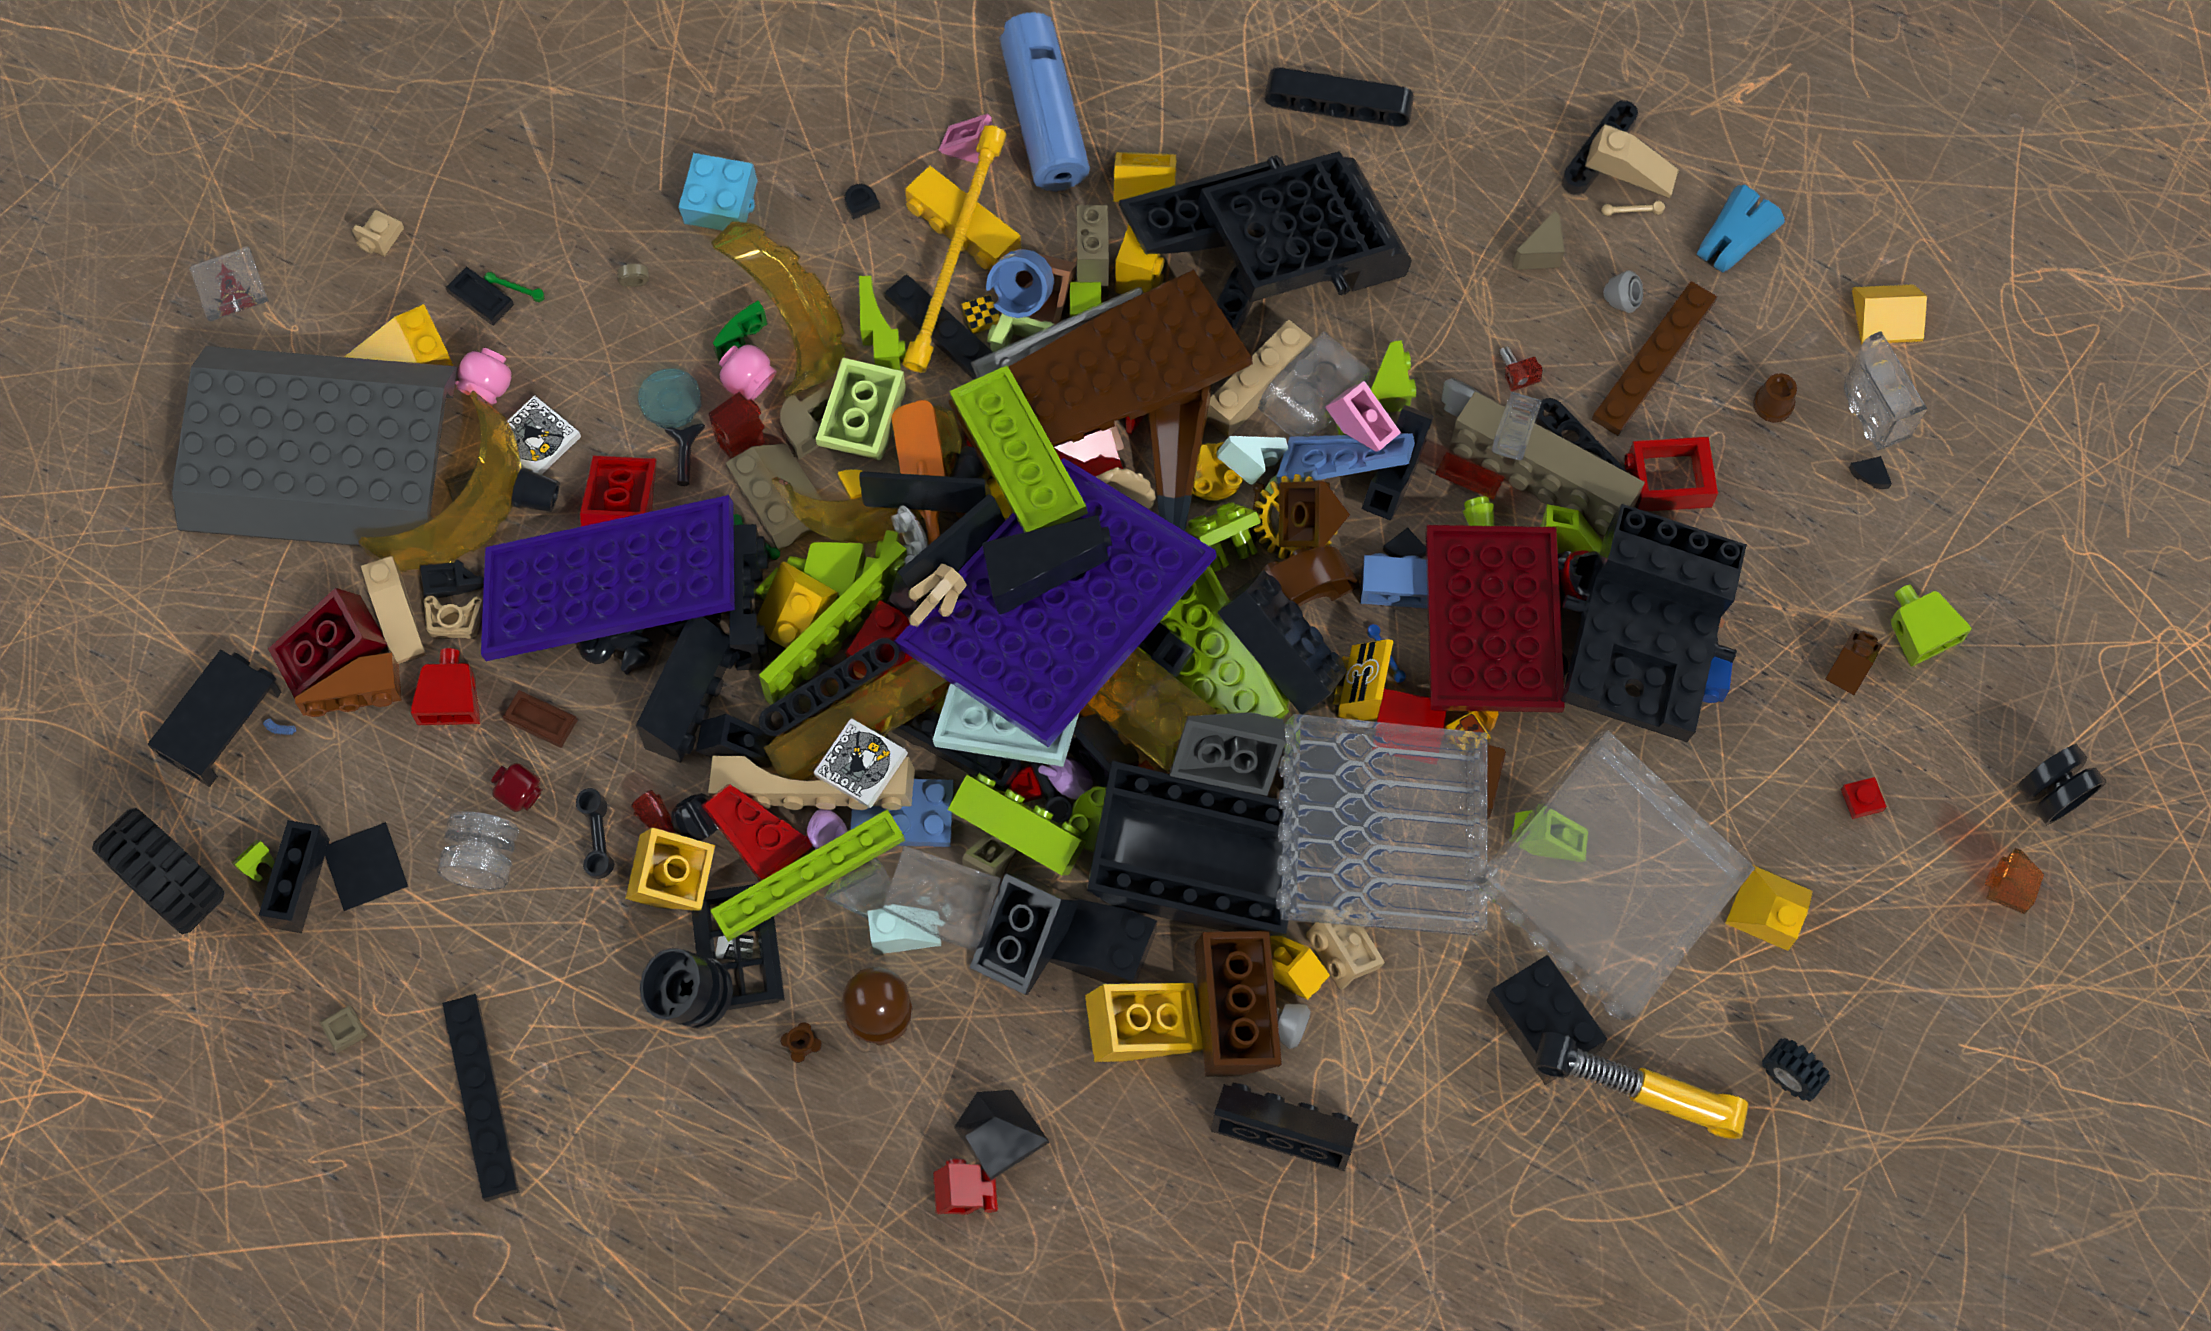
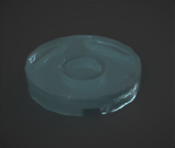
M662 369L654 372L643 381L639 389L638 403L643 416L661 428H678L688 424L701 407L702 394L696 379L688 372L679 369Z

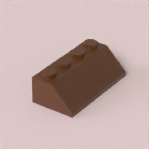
M1269 931L1202 932L1194 944L1205 1077L1241 1076L1281 1066L1282 1060Z

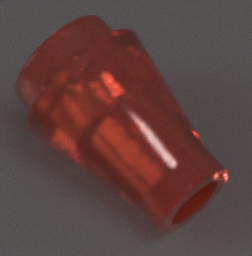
M649 790L632 803L631 807L635 811L633 815L649 829L656 828L675 833L671 823V816L660 794L656 795L653 790Z

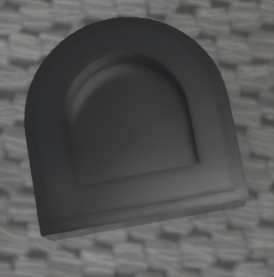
M855 184L847 189L845 204L853 220L881 209L880 202L870 186Z

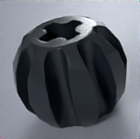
M703 793L694 794L685 798L674 807L671 812V823L678 835L702 841L718 830L717 825L701 806L711 797Z

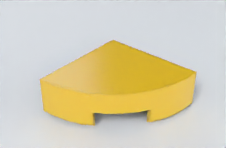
M849 469L837 473L852 503L862 498L859 480L861 470Z

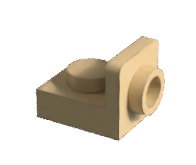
M375 210L364 227L355 225L352 231L357 240V245L362 250L368 253H373L374 251L385 257L404 227L401 221Z

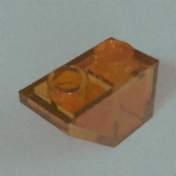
M2014 848L2007 857L2002 856L1996 868H1991L1985 882V886L1990 887L1986 899L2025 914L2035 904L2044 873L2022 850Z

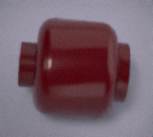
M513 763L508 768L502 765L491 779V782L495 784L492 791L493 797L513 812H519L522 809L528 811L543 791L539 787L541 783L540 778L520 763Z

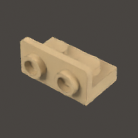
M1351 906L1342 909L1344 912L1352 914L1359 921ZM1339 911L1334 912L1335 915L1346 925H1339L1331 914L1320 917L1306 932V935L1310 940L1311 946L1316 950L1327 968L1330 977L1339 989H1343L1355 978L1380 969L1385 962L1367 932L1361 926L1360 921H1349Z

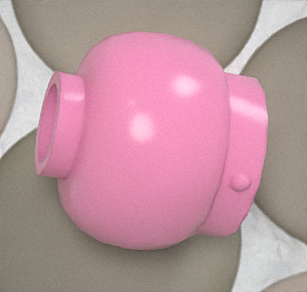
M744 345L741 348L733 346L719 362V365L722 367L720 372L722 385L731 394L738 397L744 396L749 402L756 399L766 389L777 373L770 366V360L764 351L753 345Z
M483 348L481 352H469L464 356L458 367L457 376L459 381L455 382V388L488 405L497 403L496 397H500L506 392L511 381L510 368L504 364L506 358L487 348Z

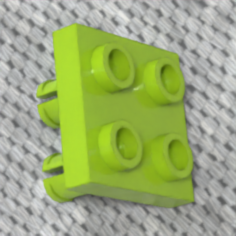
M1230 502L1216 509L1217 513L1207 518L1206 515H1201L1189 520V526L1186 527L1185 532L1215 549L1217 558L1210 566L1216 572L1221 570L1220 566L1225 568L1229 565L1220 544L1222 540L1229 537L1232 538L1238 559L1249 557L1248 553L1254 555L1258 552L1248 530L1261 523L1257 511Z

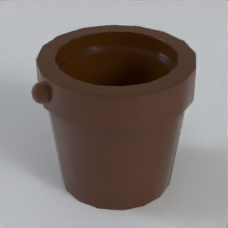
M1777 373L1768 378L1765 384L1756 392L1753 401L1754 410L1759 417L1773 423L1782 422L1789 418L1796 403L1797 384L1794 379L1783 373Z

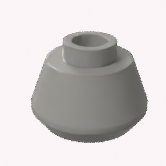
M1631 270L1612 277L1604 287L1605 300L1613 308L1627 313L1634 312L1641 305L1643 299V285L1640 277Z
M1450 378L1443 385L1441 401L1446 404L1444 410L1458 417L1475 391L1480 392L1462 381Z
M1285 1004L1283 1010L1277 1008L1279 1039L1288 1049L1298 1047L1306 1029L1311 1011L1305 1004Z

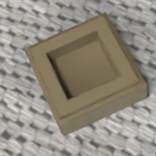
M351 1005L319 1022L336 1053L345 1050L368 1036Z

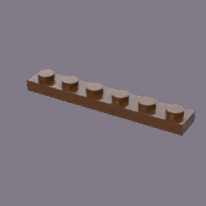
M1690 281L1595 411L1592 421L1619 436L1712 308L1718 296Z

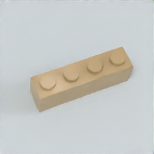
M1288 320L1252 356V365L1234 373L1211 396L1206 421L1227 438L1231 436L1310 357L1312 337Z

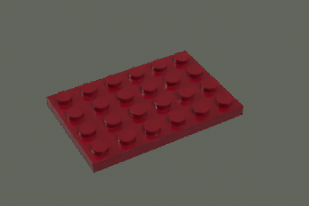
M1427 525L1425 536L1430 710L1563 713L1565 703L1561 702L1564 679L1557 528Z

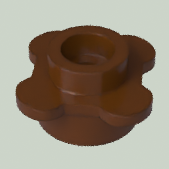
M800 1023L797 1027L791 1029L789 1033H784L781 1037L782 1046L789 1049L791 1059L795 1063L803 1062L805 1056L812 1052L820 1051L822 1046L820 1039L814 1037L811 1032L812 1028L808 1023ZM804 1040V1044L800 1046L798 1041Z

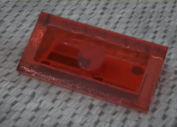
M1446 452L1435 473L1436 476L1493 500L1499 494L1505 479L1503 475Z

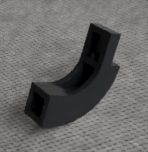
M1407 405L1402 407L1396 426L1401 432L1400 434L1413 433L1415 444L1410 462L1405 465L1378 469L1370 482L1361 508L1362 510L1387 520H1392L1421 457L1434 418L1433 415Z

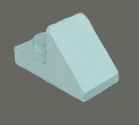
M1229 436L1216 454L1218 459L1246 482L1254 485L1265 472L1266 467L1275 465L1288 450L1286 438Z

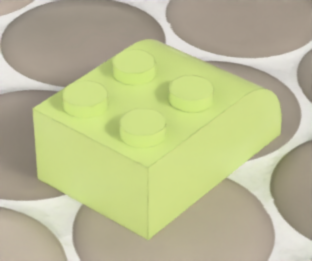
M842 358L818 430L816 444L829 449L881 460L893 431L892 414L901 406L906 390L904 372Z

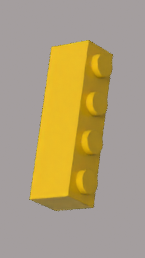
M929 166L905 188L906 206L913 215L921 216L928 221L935 232L938 234L943 233L952 239L967 194L933 167ZM977 202L961 251H966L972 255L977 264L983 269L991 270L1010 251L1017 250L1018 248L1021 249V235Z

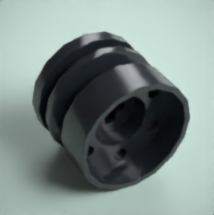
M669 948L655 955L644 969L640 982L641 1001L647 1012L657 1019L696 1029L711 1027L722 1019L730 1007L733 995L732 977L723 964L715 959L677 948Z

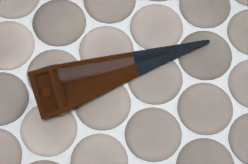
M1211 385L1149 413L1159 516L1183 531L1186 529L1211 398Z

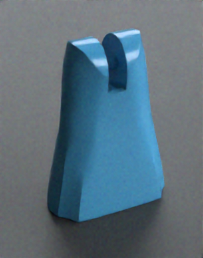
M1745 184L1736 186L1729 195L1712 228L1702 241L1696 253L1697 256L1707 262L1718 250L1722 253L1717 258L1714 268L1724 273L1757 244L1785 223L1781 209L1766 199L1756 208L1760 195Z

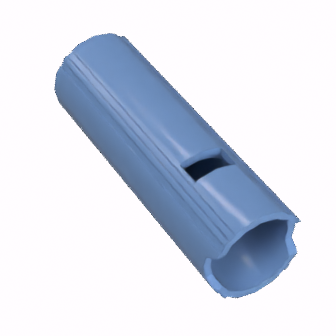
M1031 12L1014 16L1005 22V29L999 40L1033 181L1037 187L1043 190H1066L1081 183L1088 176L1090 166L1055 26L1051 17L1043 13Z

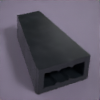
M1099 515L983 542L982 546L989 581L998 614L1007 613L1108 561L1109 557L1106 547L1113 545L1108 526L1101 527Z

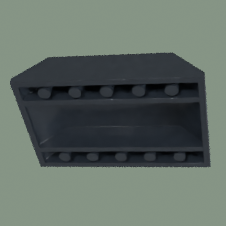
M1112 761L1087 891L1112 906L1223 932L1269 931L1270 936H1285L1289 920H1284V918L1291 909V905L1287 907L1290 903L1283 896L1281 886H1285L1287 880L1297 871H1291L1282 859V853L1286 854L1290 864L1297 869L1298 865L1291 855L1286 853V850L1291 843L1302 838L1303 834L1299 833L1291 821L1286 819L1289 813L1300 806V804L1293 805L1291 802L1172 777L1167 773ZM1306 816L1298 817L1295 823L1304 828ZM1283 820H1286L1289 829L1299 838H1292L1283 827ZM1300 850L1294 853L1297 859H1299ZM1285 887L1287 894L1292 899V891L1289 887Z

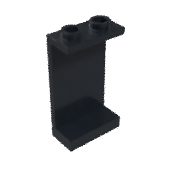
M220 649L148 742V746L161 759L206 786L211 787L218 777L211 769V766L268 692L277 698L282 693L275 684L276 677L263 668H259L258 671L249 666L250 662L240 654L234 652L232 655H229Z

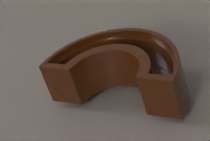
M1332 546L1316 547L1309 550L1306 547H1301L1295 550L1290 555V558L1280 563L1278 561L1271 562L1262 569L1268 575L1278 580L1282 592L1299 607L1321 597H1329L1331 601H1334L1360 588L1359 581L1337 548Z

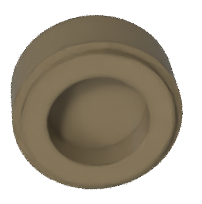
M642 264L623 265L617 269L618 283L625 287L642 286L649 281L648 268Z

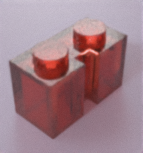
M740 392L708 413L715 441L730 459L753 446H761L765 443L762 431L765 427L759 418V415L762 414L761 410L751 398L746 400Z

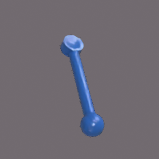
M1375 624L1370 625L1367 635L1375 639V641L1382 640L1380 637V627ZM1390 656L1389 665L1394 672V680L1399 683L1403 682L1406 679V674L1398 668L1393 657Z

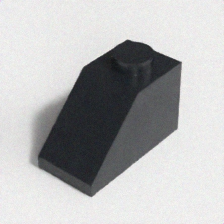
M723 714L702 720L696 751L710 758L712 756H745L756 766L769 768L772 767L777 736L767 735L758 727L731 715Z

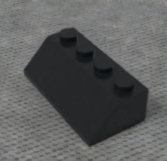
M991 494L987 495L897 572L889 600L907 618L913 614L931 593L929 592L915 602L909 598L908 591L933 574L941 564L952 567L958 572L982 547V543L986 542L1006 521L995 498Z
M703 616L687 620L636 724L646 750L680 763L685 754H690L696 742L695 733L702 720L708 719L710 707L708 706L713 696L718 697L724 683L722 677L726 669L733 667L737 657V651L734 648H730V636Z
M1232 1083L1231 1086L1223 1085L1214 1112L1211 1132L1345 1172L1358 1124L1352 1122L1351 1117L1341 1113H1332L1331 1116L1318 1112L1319 1109L1307 1103H1299L1298 1106L1286 1103L1285 1098L1273 1093H1265V1096L1251 1092L1252 1089L1240 1083Z

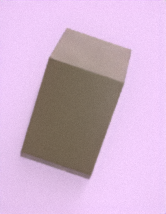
M1554 211L1516 250L1512 265L1515 269L1560 268L1565 251L1559 213Z
M987 833L964 853L962 858L964 875L993 890L1017 852V849Z

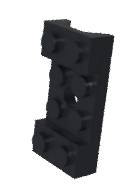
M756 524L734 525L735 610L730 611V648H734L737 651V671L763 670V658L769 657L768 638H765V626L759 625L755 609H752V599L756 598L755 581H763V569H768L769 566L768 550H765L764 536H759Z

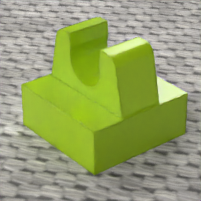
M256 839L231 863L241 873L259 882L263 878L256 871L257 865L265 862L273 869L275 860L269 853L270 850L260 840Z

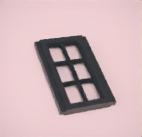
M755 884L705 892L702 909L700 911L691 910L697 955L716 960L714 937L724 936L721 929H712L710 905L723 903ZM775 916L746 931H757L759 958L742 960L739 936L733 939L735 961L721 963L727 970L736 968L739 995L732 996L728 1010L777 1003L785 1000ZM761 964L765 991L746 993L743 967Z

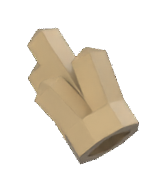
M941 564L933 574L908 591L909 598L915 602L929 592L931 593L908 618L910 624L918 627L941 599L942 602L938 612L943 617L950 616L959 594L967 586L963 577L952 567Z

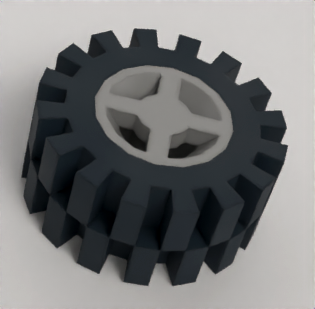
M1787 1038L1779 1039L1762 1060V1066L1767 1069L1765 1072L1769 1076H1773L1772 1080L1776 1084H1781V1088L1784 1091L1789 1090L1792 1096H1798L1803 1101L1807 1100L1810 1102L1814 1100L1830 1079L1828 1069L1822 1067L1824 1063L1821 1060H1816V1055L1813 1052H1807L1806 1047L1803 1045L1798 1046L1796 1041H1789Z

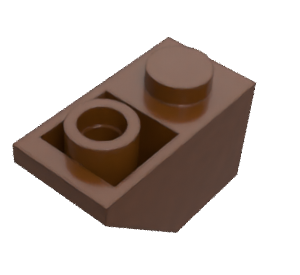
M1853 629L1825 680L1855 695L1872 667L1882 644L1877 642L1878 639L1874 635L1866 631L1858 632Z

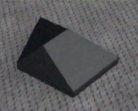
M1013 1090L977 1092L954 1126L956 1132L990 1181L1049 1143L1048 1138Z

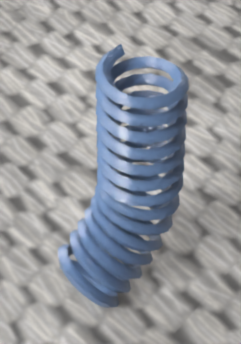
M267 719L263 722L267 730L272 733L274 732V734L293 735L296 732L295 726L277 725L272 719Z

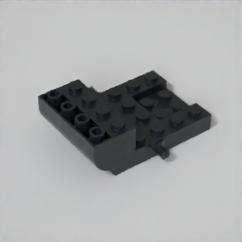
M1340 151L1286 166L1282 165L1278 155L1271 156L1266 161L1271 170L1206 187L1201 190L1197 204L1209 227H1216L1239 269L1237 279L1250 303L1323 281H1332L1338 295L1342 296L1350 290L1353 292L1405 277L1411 266V257L1358 162L1354 158L1343 157ZM1254 230L1261 233L1263 237L1254 238L1247 231Z
M1621 504L1608 526L1600 553L1595 560L1586 600L1568 594L1564 600L1563 608L1581 613V621L1561 702L1688 742L1696 733L1712 659L1717 657L1733 663L1736 657V649L1718 644L1717 634L1721 617L1735 601L1747 544ZM1633 684L1637 686L1640 690V696H1630L1625 690V685Z

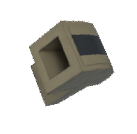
M827 385L819 390L809 392L801 402L792 393L784 401L780 410L782 436L798 460L820 447L816 444V437L820 427L816 421L823 418L831 394V390Z

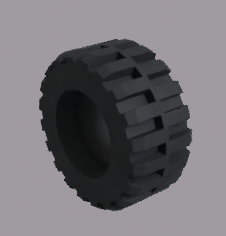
M138 808L125 811L93 843V852L181 934L190 933L224 899L225 891L166 832Z

